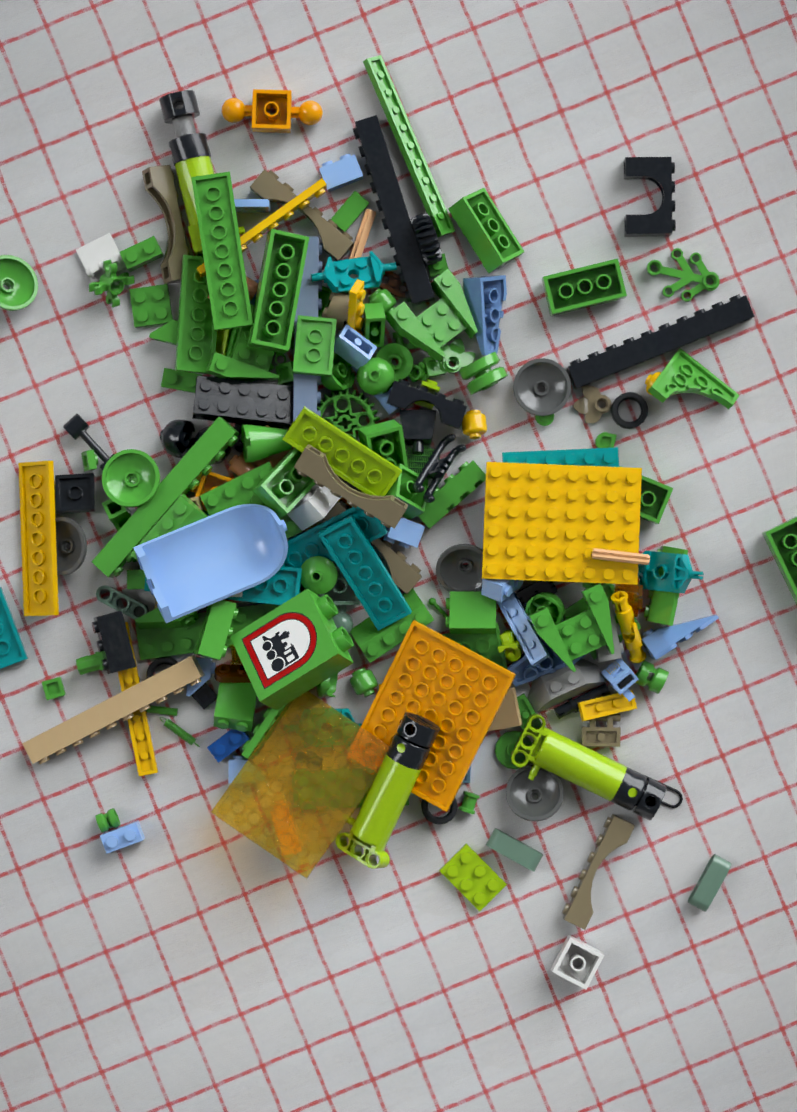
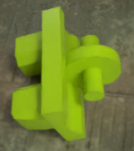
M512 629L506 630L503 634H500L502 644L498 646L499 652L505 650V656L509 661H517L522 655L521 645Z

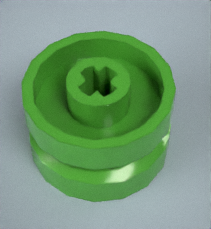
M496 352L490 353L459 370L463 380L476 378L466 386L470 395L481 390L484 391L508 376L504 367L491 370L500 361Z

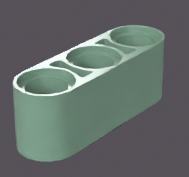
M101 586L96 591V597L100 602L117 611L122 610L123 614L134 620L139 618L135 615V609L138 606L144 609V615L149 613V609L144 603L111 586ZM105 588L110 591V597L107 600L101 597V591ZM121 597L125 598L128 603L124 609L118 606V600Z
M497 828L494 829L486 843V846L533 872L543 857V854Z
M714 854L694 887L688 903L706 912L727 876L732 863Z

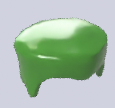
M338 673L316 686L319 698L335 697L333 693L336 691Z

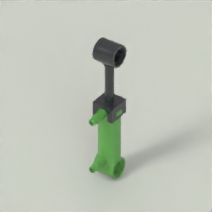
M76 413L63 425L64 429L75 440L81 437L94 450L97 456L104 462L99 466L103 470L107 461L115 454L109 457L86 432L90 426L79 414ZM132 478L131 484L136 483L137 479Z

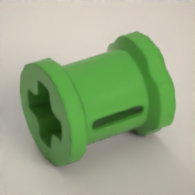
M464 791V799L458 809L475 814V804L480 795Z

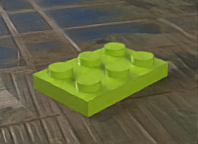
M467 843L439 870L479 911L507 885Z

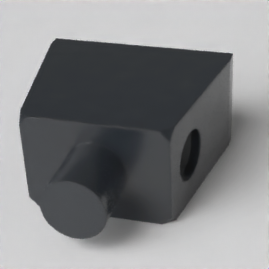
M400 410V424L403 428L405 445H412V454L421 455L424 453V445H431L436 421V410Z

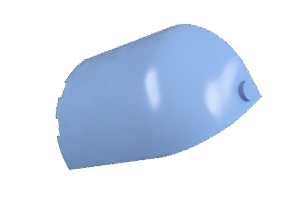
M243 504L215 513L135 546L133 549L140 568L144 571L147 578L146 582L152 595L154 594L158 603L157 607L164 621L168 623L259 585L274 576L283 565L287 556L288 541L285 534L287 526L284 520H280L272 509L258 504Z

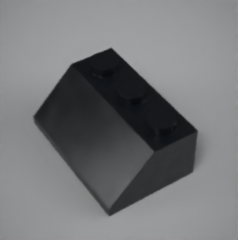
M122 610L93 618L92 628L99 638V641H97L98 651L102 652L104 658L101 660L103 670H107V674L136 667Z

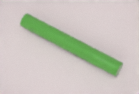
M150 705L151 708L146 710V713L177 716L178 708Z

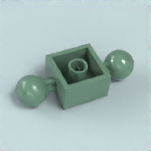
M333 561L338 573L336 584L338 580H342L345 587L342 588V591H338V588L333 587L325 594L332 599L337 607L338 614L332 617L337 629L342 626L350 633L353 628V620L346 613V605L360 604V601L335 561Z

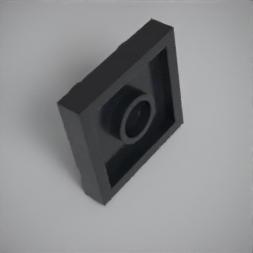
M94 473L55 475L57 514L95 512Z

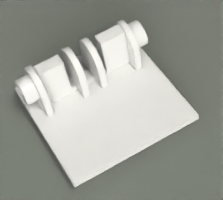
M110 233L76 249L92 282H98L105 273L103 261L111 260L112 263H117V272L126 268Z

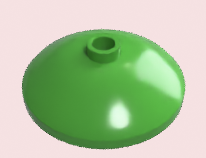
M1 255L0 308L9 311L24 309L33 302L37 295V276L32 267L23 259L13 255Z
M136 449L123 450L113 455L107 461L102 472V485L105 493L113 502L124 507H137L147 503L155 495L160 484V472L156 462L147 453ZM136 478V483L131 484V479Z

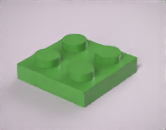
M168 284L129 289L135 328L167 324L173 320Z

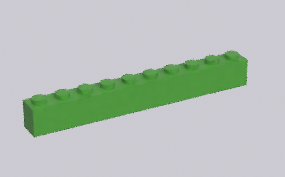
M218 417L163 479L155 495L135 511L92 560V563L107 577H118L124 570L122 567L134 559L131 555V552L134 550L133 547L137 546L181 495L187 497L186 494L190 490L193 491L200 484L199 480L201 477L211 472L213 469L212 465L215 461H220L224 457V451L238 441L237 436L240 433L226 420Z

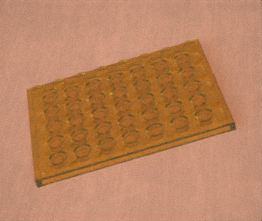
M307 691L288 703L211 813L307 879L369 791L389 745Z

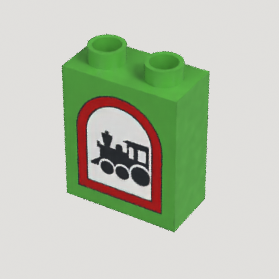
M306 589L230 637L259 701L274 710H278L354 663L348 652V649L354 646L353 641L344 627L341 626L337 629L332 617L338 614V610L327 594L319 597L309 589Z

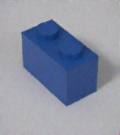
M231 729L207 748L219 763L251 738L246 731L241 732Z

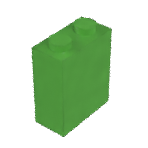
M450 591V598H446V609H450L449 616H446V628H449L450 634H496V600L482 595L481 592Z
M220 682L213 727L252 732L257 695L251 683Z

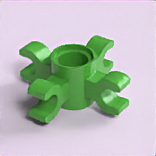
M111 260L103 261L105 273L100 277L99 282L88 284L89 292L94 291V295H100L107 291L106 303H112L114 308L120 306L118 294L123 291L124 285H132L135 283L134 276H129L128 272L116 276L118 270L117 263H112Z

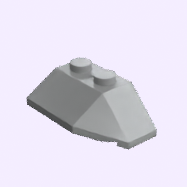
M580 659L574 664L575 672L571 671L568 667L556 670L554 673H548L533 680L528 698L535 713L544 711L606 683L598 665L585 659Z

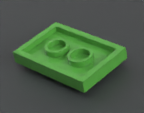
M298 315L293 363L294 374L332 377L337 319Z

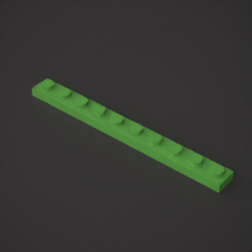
M379 55L365 59L363 61L424 208L431 217L437 238L455 232V228L382 56Z

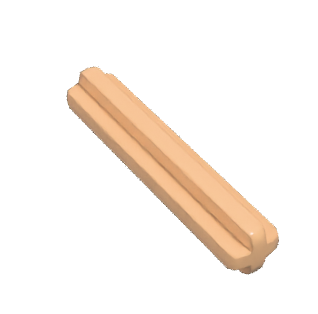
M365 210L349 259L361 258L376 215L374 210Z
M596 548L592 550L593 559L649 565L650 555Z

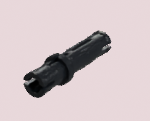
M604 683L575 699H568V702L554 708L555 714L558 719H561L570 713L579 712L578 702L610 695V691Z

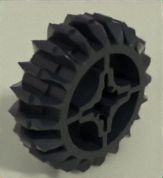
M425 213L411 218V224L424 264L426 266L434 265L442 261L441 248L431 217Z

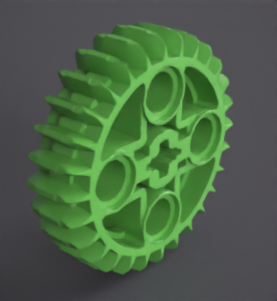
M348 388L345 393L338 391L337 395L334 391H331L332 397L329 398L325 394L326 401L321 400V406H317V411H321L322 417L326 408L334 403L335 416L323 419L345 433L352 430L353 435H348L355 440V431L374 425L375 421L380 420V417H374L378 410L371 409L375 404L371 403L368 405L370 398L367 397L363 400V393L356 396L355 389L352 394H349ZM345 400L348 406L346 409L340 410L337 408V402ZM350 400L360 404L366 412L352 413ZM348 411L350 412V416H349V415H341V416L338 418V414H337V413H339V414H345V413H347ZM367 416L370 422L368 425L362 426L358 422L359 418ZM343 419H346L347 422H352L348 425L347 429L338 425L343 422Z

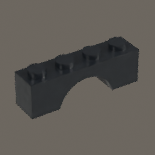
M399 379L398 382L394 381L386 404L405 410L414 402H429L438 410L442 424L456 429L460 428L467 409L464 401L453 398V401L445 399L446 395L435 392V394L428 393V389L417 385V388L409 386L410 382Z

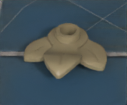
M586 385L582 387L584 397L577 400L573 408L581 414H586L585 423L592 424L599 421L602 414L607 413L611 409L612 404L609 397L601 395L598 388ZM600 401H603L605 403L604 408H600L598 406V403Z

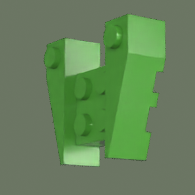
M449 269L431 282L432 290L440 300L416 317L407 304L402 302L386 316V320L401 337L404 336L413 345L420 347L438 362H441L446 356L441 349L463 331L466 332L470 339L478 332L461 284Z
M250 304L251 313L253 315L254 306ZM251 326L240 327L230 357L217 352L211 354L205 371L207 374L224 379L274 381L279 378V375L269 372L275 352L247 346Z
M601 583L581 591L589 609L555 624L548 608L528 615L537 635L573 672L576 669L572 660L606 645L609 654H614L609 601Z

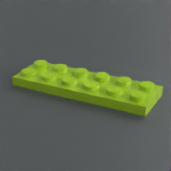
M305 406L282 439L302 453L308 444L326 455L328 463L336 475L365 494L385 496L402 472L400 468Z

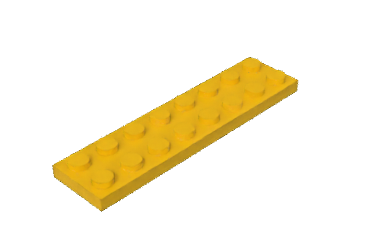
M53 461L18 463L24 616L59 615Z

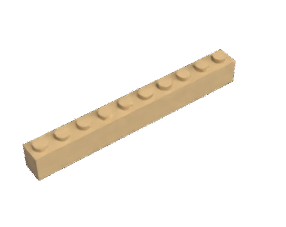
M192 655L22 744L32 764L36 762L42 764L50 760L49 755L55 753L58 756L67 751L65 747L71 744L75 747L83 743L82 738L89 736L91 739L100 734L99 730L103 727H106L108 730L117 725V720L122 718L125 721L133 717V712L139 709L140 712L151 708L150 703L156 701L158 704L168 699L166 695L173 692L176 695L185 690L183 686L189 683L193 686L201 682L200 677L205 674L195 655Z

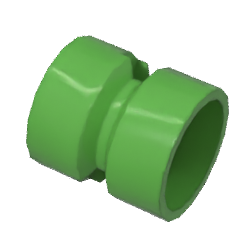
M644 660L636 673L639 680L635 683L642 687L647 685L648 690L659 694L669 672L660 667L655 669L654 664ZM649 673H652L650 680H648Z

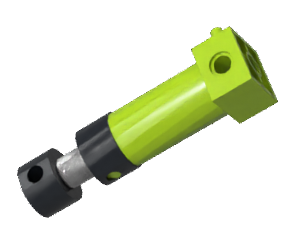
M185 90L167 94L161 97L159 102L164 122L174 124L177 138L169 141V147L171 148L172 160L176 168L187 213L188 229L193 250L196 256L203 257L191 177L214 174L210 149L207 144V136L205 133H196L193 119L200 115L195 91ZM178 105H184L181 109H176ZM244 226L238 227L240 235L246 233Z

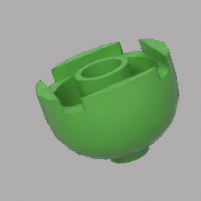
M334 353L332 377L321 376V383L332 391H342L350 388L355 379V373H351L350 367L352 365L337 353Z
M371 357L357 371V382L360 388L370 395H381L388 392L395 381L392 365L380 357Z
M541 592L533 596L526 605L525 612L528 615L548 608L555 624L562 622L564 619L565 607L562 600L556 594Z

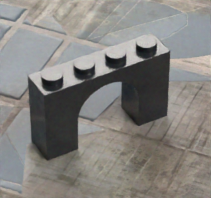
M625 157L623 160L624 180L645 179L652 181L661 191L662 203L660 208L654 213L626 215L624 217V237L671 236L672 231L676 229V221L672 219V212H675V200H672V193H675V181H672V174L675 173V162H672L671 157Z

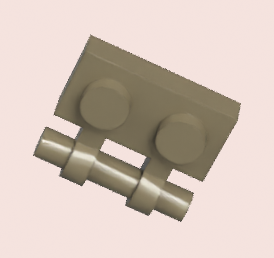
M612 714L586 720L589 721V727H582L581 745L620 747L621 727H613V721H620L621 715ZM596 721H606L607 725L606 727H596Z

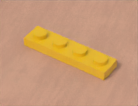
M357 279L349 291L347 324L363 336L361 328L364 323L362 314L365 309L363 300L366 290H364V281Z

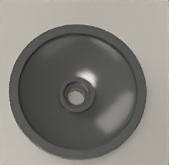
M545 358L534 359L524 364L517 372L513 384L514 396L518 404L528 413L536 416L552 415L562 409L567 403L571 393V381L568 373L559 363ZM543 386L545 391L539 392L538 387Z
M59 517L55 518L57 575H68L78 570L83 564L87 553V539L82 527L75 520Z
M458 544L446 549L440 555L436 564V575L439 583L449 592H481L483 549L471 544Z
M528 765L520 768L510 777L506 787L507 803L518 817L527 821H543L553 816L559 810L564 797L563 785L557 775L543 768H540L533 781L528 779L529 772L533 766ZM534 794L538 795V798L535 800L531 798Z

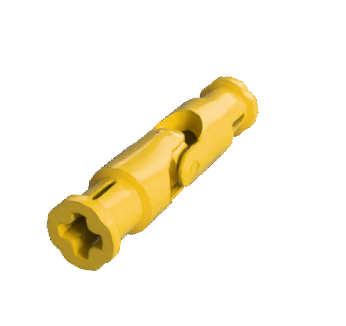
M618 591L612 594L611 601L616 607L615 614L625 646L630 653L629 659L632 663H640L646 659V653L642 649V639L637 624L634 621L632 607L627 600L628 594L625 591Z

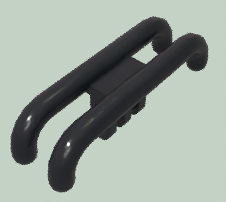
M454 434L447 435L439 442L413 484V490L416 493H421L424 491L422 484L429 475L433 479L423 496L426 503L434 502V491L456 456L466 450V446L460 444L453 448L446 458L438 459L445 447L456 439Z

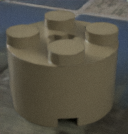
M331 292L329 297L331 302L329 307H325L322 317L337 319L336 329L341 330L348 322L349 292Z

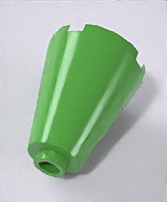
M248 424L241 426V441L244 446L242 450L245 462L251 463L292 449L290 444L282 440L288 429Z

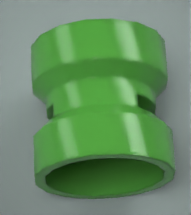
M114 808L108 810L105 814L95 815L102 833L108 831L111 827L116 828L121 825Z

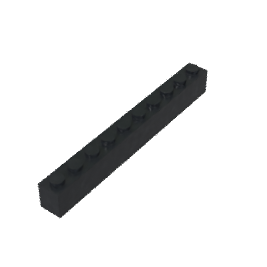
M375 115L356 121V128H353L355 139H359L361 146L358 148L361 158L365 157L367 162L364 165L367 176L371 175L373 181L370 183L372 193H377L378 196L376 205L378 211H382L384 215L381 221L384 230L388 229L390 234L387 240L390 248L394 247L396 255H393L396 266H400L402 272L399 273L401 284H406L407 291L404 292L407 302H411L414 307L433 301L435 296L378 117Z
M738 294L729 298L730 302L723 304L721 301L711 305L712 309L708 311L701 309L694 312L695 316L687 318V315L676 319V324L671 326L669 323L663 324L658 327L659 330L656 332L646 331L640 334L641 338L634 340V337L624 340L621 346L617 347L614 344L606 347V352L599 354L596 351L587 355L588 359L581 361L579 358L569 362L570 366L567 367V371L574 388L578 389L752 319L755 316L747 296L741 297Z

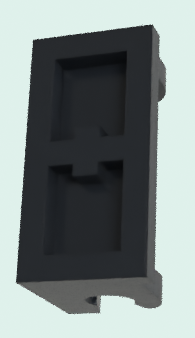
M537 581L515 594L525 610L528 601L533 596L541 592L555 594L558 591L553 581Z

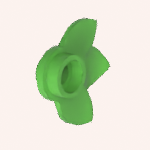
M461 338L441 348L446 355L442 365L448 373H457L475 359L476 354L474 352H465ZM449 362H453L455 367L449 366Z

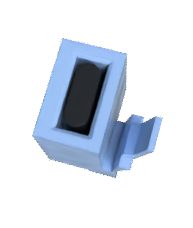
M621 658L616 659V662L611 663L610 667L608 666L601 673L618 694H623L630 702L635 696L628 688L639 679Z

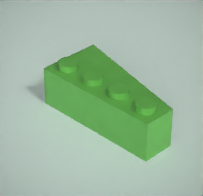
M474 460L470 463L466 461L458 468L460 472L457 475L451 474L444 480L446 484L441 489L439 487L436 488L433 493L435 497L434 502L426 503L425 512L418 515L428 529L486 480V474Z

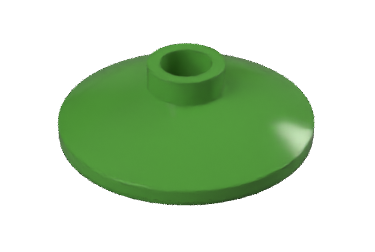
M389 343L378 351L376 357L383 358L392 365L395 381L403 380L412 371L413 356L404 345ZM393 358L398 359V365L392 364Z
M313 556L307 559L301 566V583L305 589H309L315 594H325L335 586L338 573L330 559L323 556ZM314 573H318L320 579H315Z

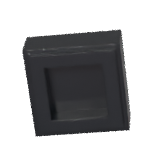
M205 683L192 697L205 710L217 699V694Z

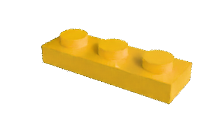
M618 693L578 702L582 721L637 709L635 698L629 702L623 694L619 695Z

